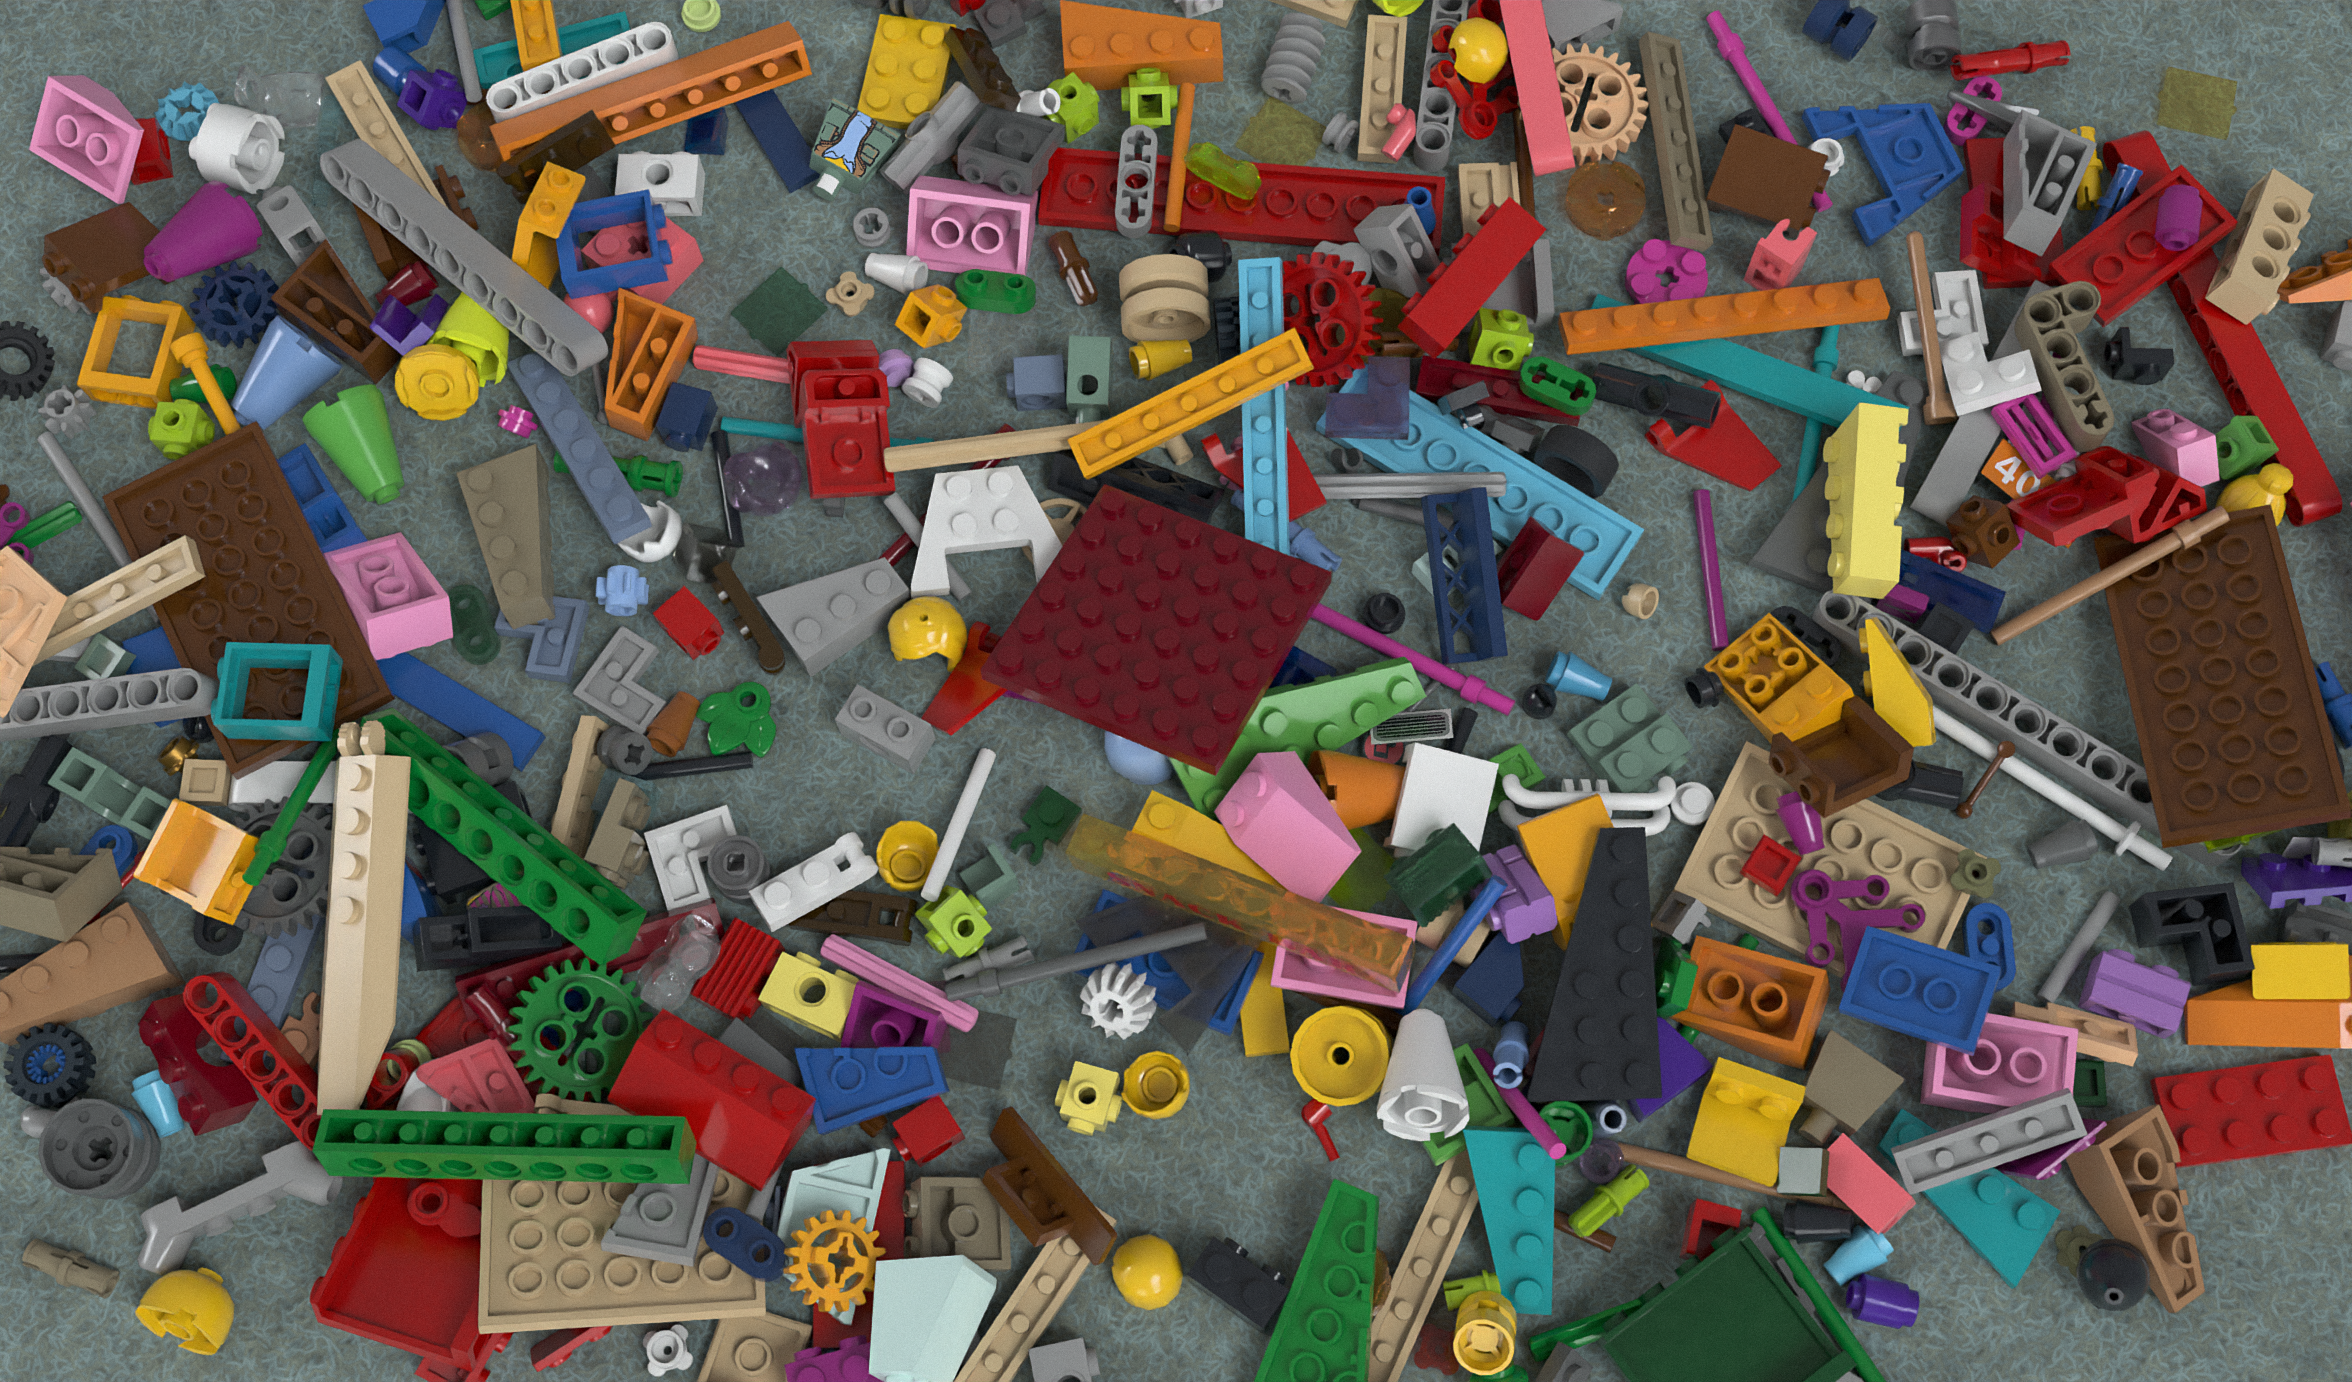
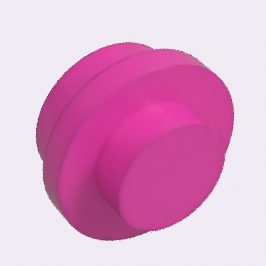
M510 405L508 412L499 409L497 414L501 416L498 427L527 439L531 431H536L539 426L531 422L534 414Z

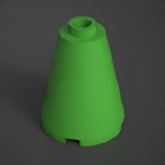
M360 385L336 393L339 401L327 407L323 400L307 411L302 418L306 430L366 501H376L378 505H383L400 496L399 490L405 483L384 396L380 389H377L376 385Z

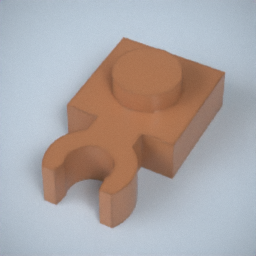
M311 992L304 1000V1016L301 1021L289 1016L281 1029V1033L312 1069L315 1067L319 1056L320 1014L316 1013V1006L321 1000V997L314 992ZM268 1051L267 1056L275 1060L273 1054Z

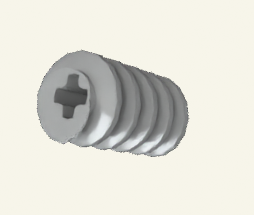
M1289 13L1281 19L1280 29L1276 33L1275 43L1271 47L1270 56L1266 61V68L1261 75V87L1265 93L1280 101L1292 104H1300L1306 100L1307 92L1305 90L1311 87L1312 79L1310 77L1316 73L1315 64L1320 61V51L1326 44V39L1321 34L1323 25L1318 19L1303 13Z

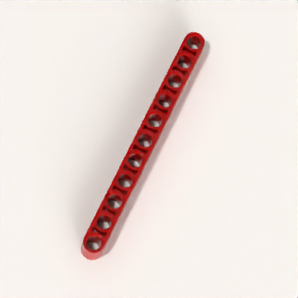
M2147 130L2108 141L2103 146V160L2112 178L2117 170L2118 163L2143 171L2129 203L2171 172L2154 137ZM2210 247L2166 280L2235 416H2258L2278 447V452L2261 463L2262 468L2266 465L2277 463L2288 468L2293 474V486L2284 493L2286 501L2285 513L2291 524L2299 528L2337 515L2341 512L2343 504L2339 489L2252 323L2249 322L2245 325L2205 299L2219 264L2212 247Z

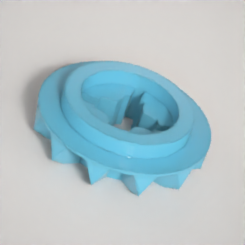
M184 81L181 88L176 90L169 88L168 95L163 99H158L159 109L154 114L167 136L175 140L191 141L195 136H198L209 106L213 103H219L213 91L208 90L201 83L190 85ZM191 103L197 112H186L182 116L177 108H187Z

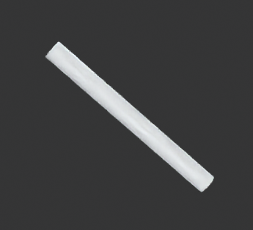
M982 748L979 751L927 877L921 896L928 901L935 902L938 900L996 758V754L990 749Z

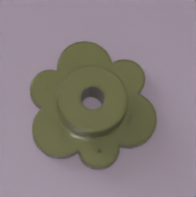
M2083 1225L2075 1226L2072 1232L2068 1230L2059 1232L2055 1237L2056 1247L2060 1250L2056 1256L2058 1264L2063 1267L2069 1266L2070 1273L2077 1278L2076 1267L2081 1256L2079 1247L2085 1250L2090 1244L2104 1238L2096 1233L2089 1234L2088 1229Z

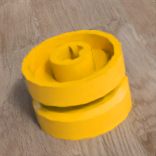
M1349 1005L1321 1009L1305 1019L1294 1035L1290 1052L1293 1074L1302 1089L1321 1103L1338 1107L1358 1104L1381 1091L1394 1046L1393 1037L1383 1021L1366 1009ZM1338 1047L1346 1048L1350 1054L1349 1061L1343 1065L1339 1064L1340 1056L1335 1054V1050Z

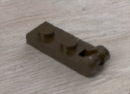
M590 110L506 160L499 166L497 172L506 185L513 187L512 194L520 204L525 205L547 161L574 172L613 149L616 145L594 111ZM533 168L535 170V172L530 174L529 176H524L525 172L529 171L530 169Z
M725 560L712 568L716 581L710 585L721 604L724 606L730 602L738 614V617L732 620L743 639L747 641L753 638L760 650L758 658L762 670L768 675L780 674L784 670L786 663L784 652L730 564Z
M848 890L790 922L789 927L792 930L829 935L835 934L837 936L910 946L913 931L909 929L911 917L915 916L917 912L918 902L905 897ZM882 911L894 914L892 926L880 924Z

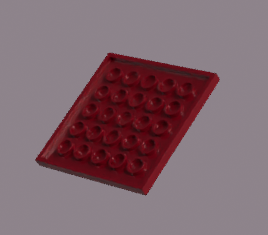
M1104 484L982 666V679L1216 776L1331 584L1332 572Z

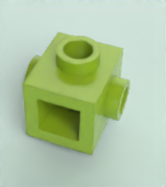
M1147 67L1138 69L1136 74H1128L1129 87H1121L1122 111H1130L1131 126L1145 125L1154 129L1162 125H1171L1170 109H1177L1178 100L1177 85H1169L1168 72L1160 73L1158 68ZM1148 94H1155L1151 98H1146L1143 96Z
M1072 72L1065 78L1057 79L1048 85L1047 88L1054 89L1058 93L1061 103L1056 113L1042 115V118L1065 125L1064 141L1067 144L1086 134L1099 124L1098 102H1100L1096 90L1089 82L1083 83Z
M1481 307L1476 312L1467 339L1471 364L1519 371L1523 357H1529L1531 354L1534 335L1529 332L1526 315L1519 314L1510 309L1499 311Z
M176 399L174 403L158 401L155 416H152L149 420L148 434L152 443L161 451L164 457L176 461L212 443L215 434V424L200 405L194 401L187 399Z
M948 885L941 890L937 901H928L915 913V916L928 930V933L924 935L925 939L940 955L946 952L958 958H961L963 955L969 956L984 944L985 939L983 937L992 930L991 926L984 919L988 914L984 906L973 895L970 894L967 897L961 889Z

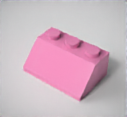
M920 175L910 188L906 255L918 256L920 261L925 262L930 270L961 274L967 270L981 269L1026 276L1036 226L1038 191L1036 190L1032 196L1023 193L1012 196L1006 194L997 185L972 184L968 181Z
M1285 899L1278 939L1281 945H1277L1271 987L1403 1010L1418 921ZM1282 939L1292 943L1293 945L1291 946L1296 950L1284 947L1286 945L1282 943L1284 942ZM1304 948L1311 949L1325 962L1312 958L1313 956L1308 954L1307 950L1304 954L1299 952H1302ZM1329 957L1341 961L1342 969L1330 965ZM1344 963L1354 967L1352 970L1356 974L1347 971L1342 965H1345Z

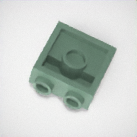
M1637 683L1566 734L1600 779L1607 780L1611 793L1649 792L1656 786L1651 779L1662 771L1667 776L1677 772L1689 762L1685 755L1693 748L1667 713L1662 716Z

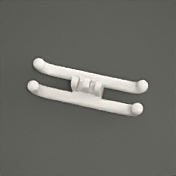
M1508 774L1504 776L1502 785L1507 797L1512 801L1503 800L1500 802L1498 812L1503 823L1510 829L1518 832L1516 825L1536 817H1525L1519 814L1515 809L1514 803L1532 809H1559L1598 793L1610 819L1612 810H1653V817L1648 819H1611L1614 828L1645 827L1646 836H1651L1663 831L1670 822V808L1668 805L1676 795V784L1671 777L1665 776L1658 781V791L1654 793H1610L1606 779H1597L1596 791H1592L1589 779L1579 780V791H1575L1572 779H1563L1562 792H1540L1523 788L1516 775Z

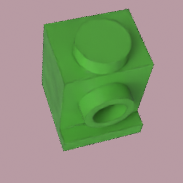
M2236 415L2230 420L2231 423L2215 434L2219 477L2221 476L2222 479H2237L2246 475L2279 451L2258 416Z

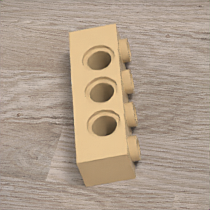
M2274 168L2250 188L2236 219L2238 221L2237 226L2230 234L2205 299L2245 325L2260 313L2267 315L2280 298L2277 290L2290 272V267L2287 264L2301 243V240L2297 237L2300 230L2310 219L2311 213L2308 212L2314 194Z

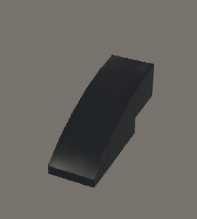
M527 906L468 909L465 915L419 918L412 929L417 972L505 961L562 947L561 934Z

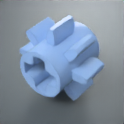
M617 565L610 567L607 571V578L597 577L595 597H598V604H605V611L611 615L632 616L636 614L637 604H648L649 585H646L647 578L639 577V570L631 566Z

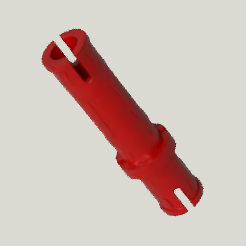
M2065 40L2042 44H2033L2032 41L2020 43L2018 47L1964 55L1957 54L1952 57L1951 61L1953 63L1960 62V64L1950 65L1951 74L1956 81L2021 71L2023 74H2031L2036 72L2038 68L2067 65L2069 59L2067 57H2060L2070 56V47Z

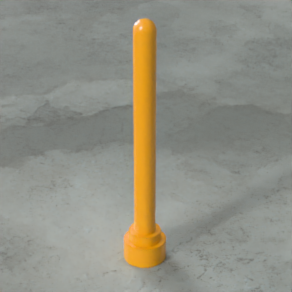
M191 333L175 340L170 345L173 355L178 363H183L185 368H191L225 435L241 429L206 362L209 358L206 353L209 348L201 333Z

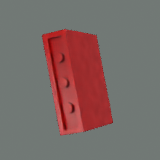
M373 1177L374 1184L367 1197H361L355 1206L352 1217L353 1223L347 1235L339 1237L335 1243L330 1267L325 1276L317 1278L311 1289L310 1303L317 1322L473 1372L492 1334H480L478 1328L481 1234L473 1237L457 1238L448 1235L439 1225L423 1226L417 1223L408 1211L407 1202L413 1188L423 1182L424 1178ZM434 1196L426 1199L424 1210H436L440 1205V1199Z

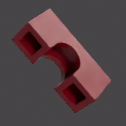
M183 993L152 1001L138 1023L140 1037L143 1043L150 1047L158 1063L160 1077L164 1083L169 1084L178 1102L179 1114L185 1122L189 1123L194 1135L205 1134L245 1120L259 1098L250 1081L235 1064L223 1067L214 1066L205 1062L199 1056L197 1049L205 1047L212 1037L186 1007Z

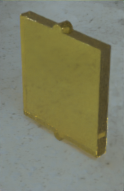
M2168 66L2163 90L2157 96L2161 100L2157 125L2227 140L2231 117L2237 111V108L2234 106L2238 81Z
M1271 96L1257 116L1250 118V125L1236 143V148L1263 163L1305 166L1309 159L1316 157V149L1321 144L1327 127Z

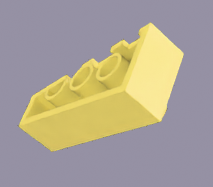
M1859 402L1835 433L1825 441L1823 459L1825 462H1828L1829 476L1825 483L1824 493L1825 498L1830 500V515L1826 524V535L1828 538H1831L1832 550L1827 569L1828 575L1833 577V593L1883 599L1899 582L1902 527L1894 525V521L1899 516L1904 501V487L1896 486V478L1900 463L1906 462V444L1898 443L1899 427L1908 424V409Z

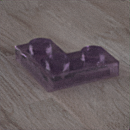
M1368 356L1367 394L1326 393L1325 438L1408 440L1410 357Z

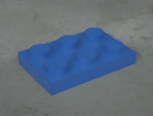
M1867 926L1839 1006V1013L1974 1056L2001 975V967Z

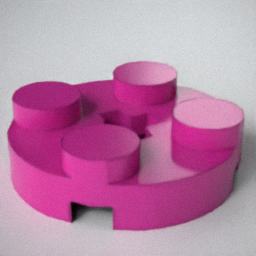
M1651 239L1633 255L1628 264L1625 275L1627 293L1629 291L1630 296L1634 300V305L1704 297L1708 285L1705 257L1693 249L1671 245L1669 240ZM1664 272L1672 274V278L1677 280V283L1671 282L1668 287H1663L1660 285L1661 279L1655 276L1657 274L1663 275Z

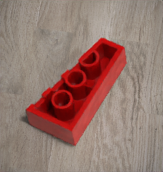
M1510 196L1499 207L1493 202L1477 219L1481 226L1472 236L1467 232L1451 251L1456 256L1447 266L1442 261L1426 279L1431 286L1422 296L1416 291L1400 310L1406 316L1397 327L1433 359L1449 346L1546 231L1542 224Z

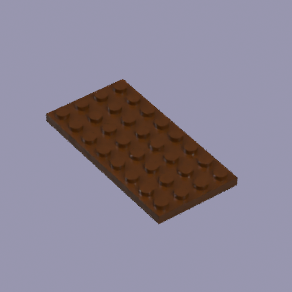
M257 421L102 496L132 562L184 535L196 542L205 577L152 604L182 668H191L219 681L217 666L219 659L225 655L226 642L331 645L343 659L333 731L340 728L344 723L352 722L396 699L377 660L371 653L332 573L328 560L262 427ZM250 668L242 719L301 721L309 669ZM211 714L204 716L231 774L237 780L313 742L302 740L228 739L213 725Z
M2271 504L2227 512L2230 521L2200 536V542L2185 550L2180 547L2104 588L2162 848L2351 818L2352 810ZM2171 528L2155 534L2148 541L2135 544L2117 534L2094 538L2100 571L2172 533Z

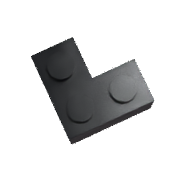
M2233 882L2148 892L2129 906L2139 949L2182 943L2193 986L2237 981L2255 969Z

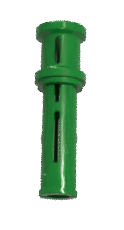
M556 451L554 471L556 473L570 474ZM645 455L634 456L632 459L612 456L633 491L642 492L644 489L665 492L667 497L672 498L678 495L683 479L681 461L672 460L668 464L650 461Z

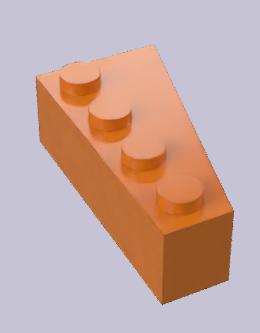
M1060 0L1065 77L1074 72L1083 83L1089 82L1096 91L1129 87L1128 74H1136L1138 69L1147 67L1158 68L1160 73L1168 72L1169 85L1223 82V50L1220 23Z

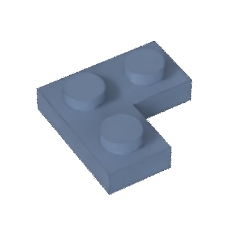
M553 596V604L555 606L554 619L548 620V618L537 621L538 625L528 624L514 630L500 608L494 627L498 635L533 639L525 668L528 677L570 683L590 609L587 601Z

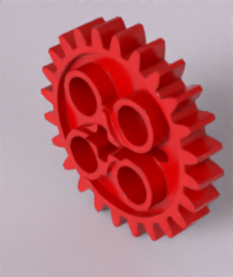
M1313 252L1311 258L1308 254L1297 255V263L1294 261L1283 262L1284 332L1295 327L1300 339L1303 336L1307 338L1309 344L1307 354L1314 369L1296 377V384L1307 385L1310 381L1311 387H1323L1324 382L1327 386L1338 385L1339 377L1342 380L1353 378L1351 367L1354 369H1364L1366 367L1360 357L1361 355L1372 356L1375 354L1374 350L1368 345L1369 340L1381 339V336L1372 330L1373 325L1383 322V318L1373 316L1372 313L1373 309L1381 305V301L1369 299L1368 296L1376 287L1375 285L1361 284L1367 273L1365 271H1355L1352 273L1353 261L1343 260L1340 263V255L1328 254L1325 257L1324 252ZM1309 284L1312 285L1310 291L1308 290ZM1330 285L1336 291V297L1332 304L1327 299V290ZM1294 296L1299 301V309L1296 314L1291 309V301ZM1320 317L1321 321L1315 323V318ZM1340 325L1345 331V339L1342 344L1336 338L1337 328Z

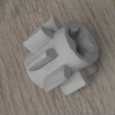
M62 385L61 389L45 394L44 407L38 409V412L47 420L45 426L52 434L56 435L62 430L69 439H73L74 433L90 430L88 426L90 417L97 415V411L89 404L91 398L82 389L73 393L66 385Z

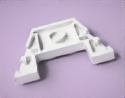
M1019 466L935 474L911 583V599L920 596L949 595L950 586L946 554L1029 546L1032 550L1037 584L1039 583L1063 546Z

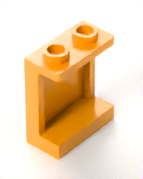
M547 161L518 219L511 260L550 290L560 270L556 238L560 236L585 185L586 178L581 174Z
M175 798L172 800L133 876L192 905V909L206 916L233 925L253 888L252 885L247 884L242 879V876L256 854L254 847L259 837L204 809Z

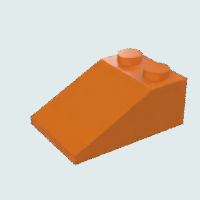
M1696 935L1690 955L1691 960H1694L1698 965V970L1688 1008L1671 1016L1670 1019L1760 1058L1805 1070L1831 991L1827 971Z

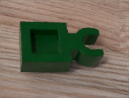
M1046 785L1022 818V824L1030 829L1028 832L1018 834L1013 839L1010 847L1011 852L1016 855L1021 846L1025 844L1033 845L1035 852L1029 858V863L1033 867L1036 866L1043 859V845L1048 840L1058 847L1081 815L1082 808Z

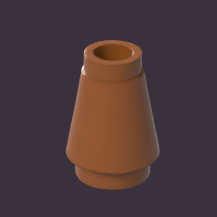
M679 691L675 698L668 703L647 727V738L651 742L654 751L667 757H675L678 751L685 749L697 709L700 706V702L694 696Z

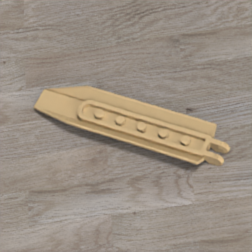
M378 720L366 721L363 727H359V724H356V722L344 723L339 728L337 748L342 757H339L336 761L319 1023L317 1115H322L323 1109H360L396 1023L411 757L385 755L384 737L386 735L384 726Z

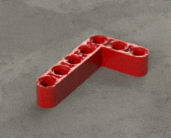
M219 971L199 975L189 980L183 992L184 1003L188 1010L302 1144L312 1151L322 1116L317 1115L318 1075L231 974ZM208 983L213 984L217 989L218 997L215 1004L211 1003L206 997L205 990ZM237 1016L244 1020L247 1027L244 1038L240 1037L234 1028ZM395 1048L383 1053L366 1092L368 1104L365 1110H382L402 1094L410 1075L420 1066L416 1054L405 1048ZM266 1050L273 1054L276 1061L273 1072L268 1070L263 1063V1055ZM390 1059L396 1061L401 1068L399 1081L393 1080L387 1073V1064ZM294 1084L301 1087L305 1094L303 1105L297 1104L292 1098L291 1091Z

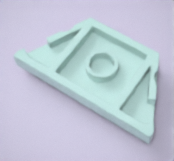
M883 1148L790 1172L776 1235L785 1243L787 1248L797 1246V1242L790 1235L792 1231L802 1230L806 1232L807 1229L803 1220L814 1216L820 1222V1213L822 1211L832 1210L836 1220L839 1211L849 1210L851 1213V1223L856 1218L865 1217L867 1222L863 1230L865 1232L872 1231L890 1149ZM830 1229L817 1236L811 1246L817 1247L824 1243L825 1235L829 1234ZM853 1240V1244H854L855 1248L857 1249L858 1253L861 1255V1252H860V1249H859L857 1243L855 1242V1240ZM834 1253L829 1254L828 1262L835 1264V1268H840L841 1260L835 1258ZM790 1257L789 1265H793L792 1257ZM808 1266L810 1276L816 1283L817 1278L812 1272L811 1268ZM783 1273L792 1283L797 1280L795 1274ZM852 1275L847 1278L844 1288H840V1292L849 1288L855 1282L858 1275ZM849 1299V1311L838 1312L833 1304L828 1313L841 1324L851 1325L855 1304Z

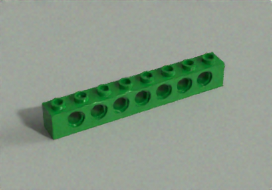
M392 707L362 717L359 727H363L366 721L376 720L384 726L386 735L384 737L385 755L411 757L408 809L423 820L429 828L439 833L455 846L458 852L466 855L482 868L490 878L499 882L515 895L523 905L531 908L547 921L555 931L564 935L580 948L587 957L596 961L599 965H603L629 952L647 914L644 908L395 708Z
M323 1109L312 1151L329 1176L690 1184L697 1142L686 1117Z

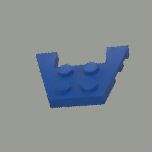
M1930 103L1879 105L1877 109L1856 110L1855 106H1839L1837 111H1820V107H1810L1804 109L1801 117L1814 142L1822 138L1838 140L1854 134L1887 197L1856 208L1851 216L1866 247L1876 243L1961 177L1964 171V167Z

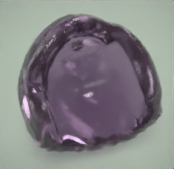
M776 440L757 447L753 452L734 454L727 459L723 470V485L728 501L736 510L742 513H750L760 517L776 515L780 511L789 508L798 498L802 483V469L797 456L793 455L783 443ZM749 480L754 482V486L749 484Z

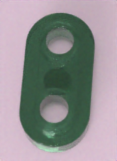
M459 585L447 594L450 602L453 639L457 651L466 662L473 665H484L493 661L499 654L501 639L494 628L495 621L488 600L482 591L473 585ZM462 600H471L468 607L464 609L458 608ZM475 636H483L480 644L476 646L470 645L471 640Z

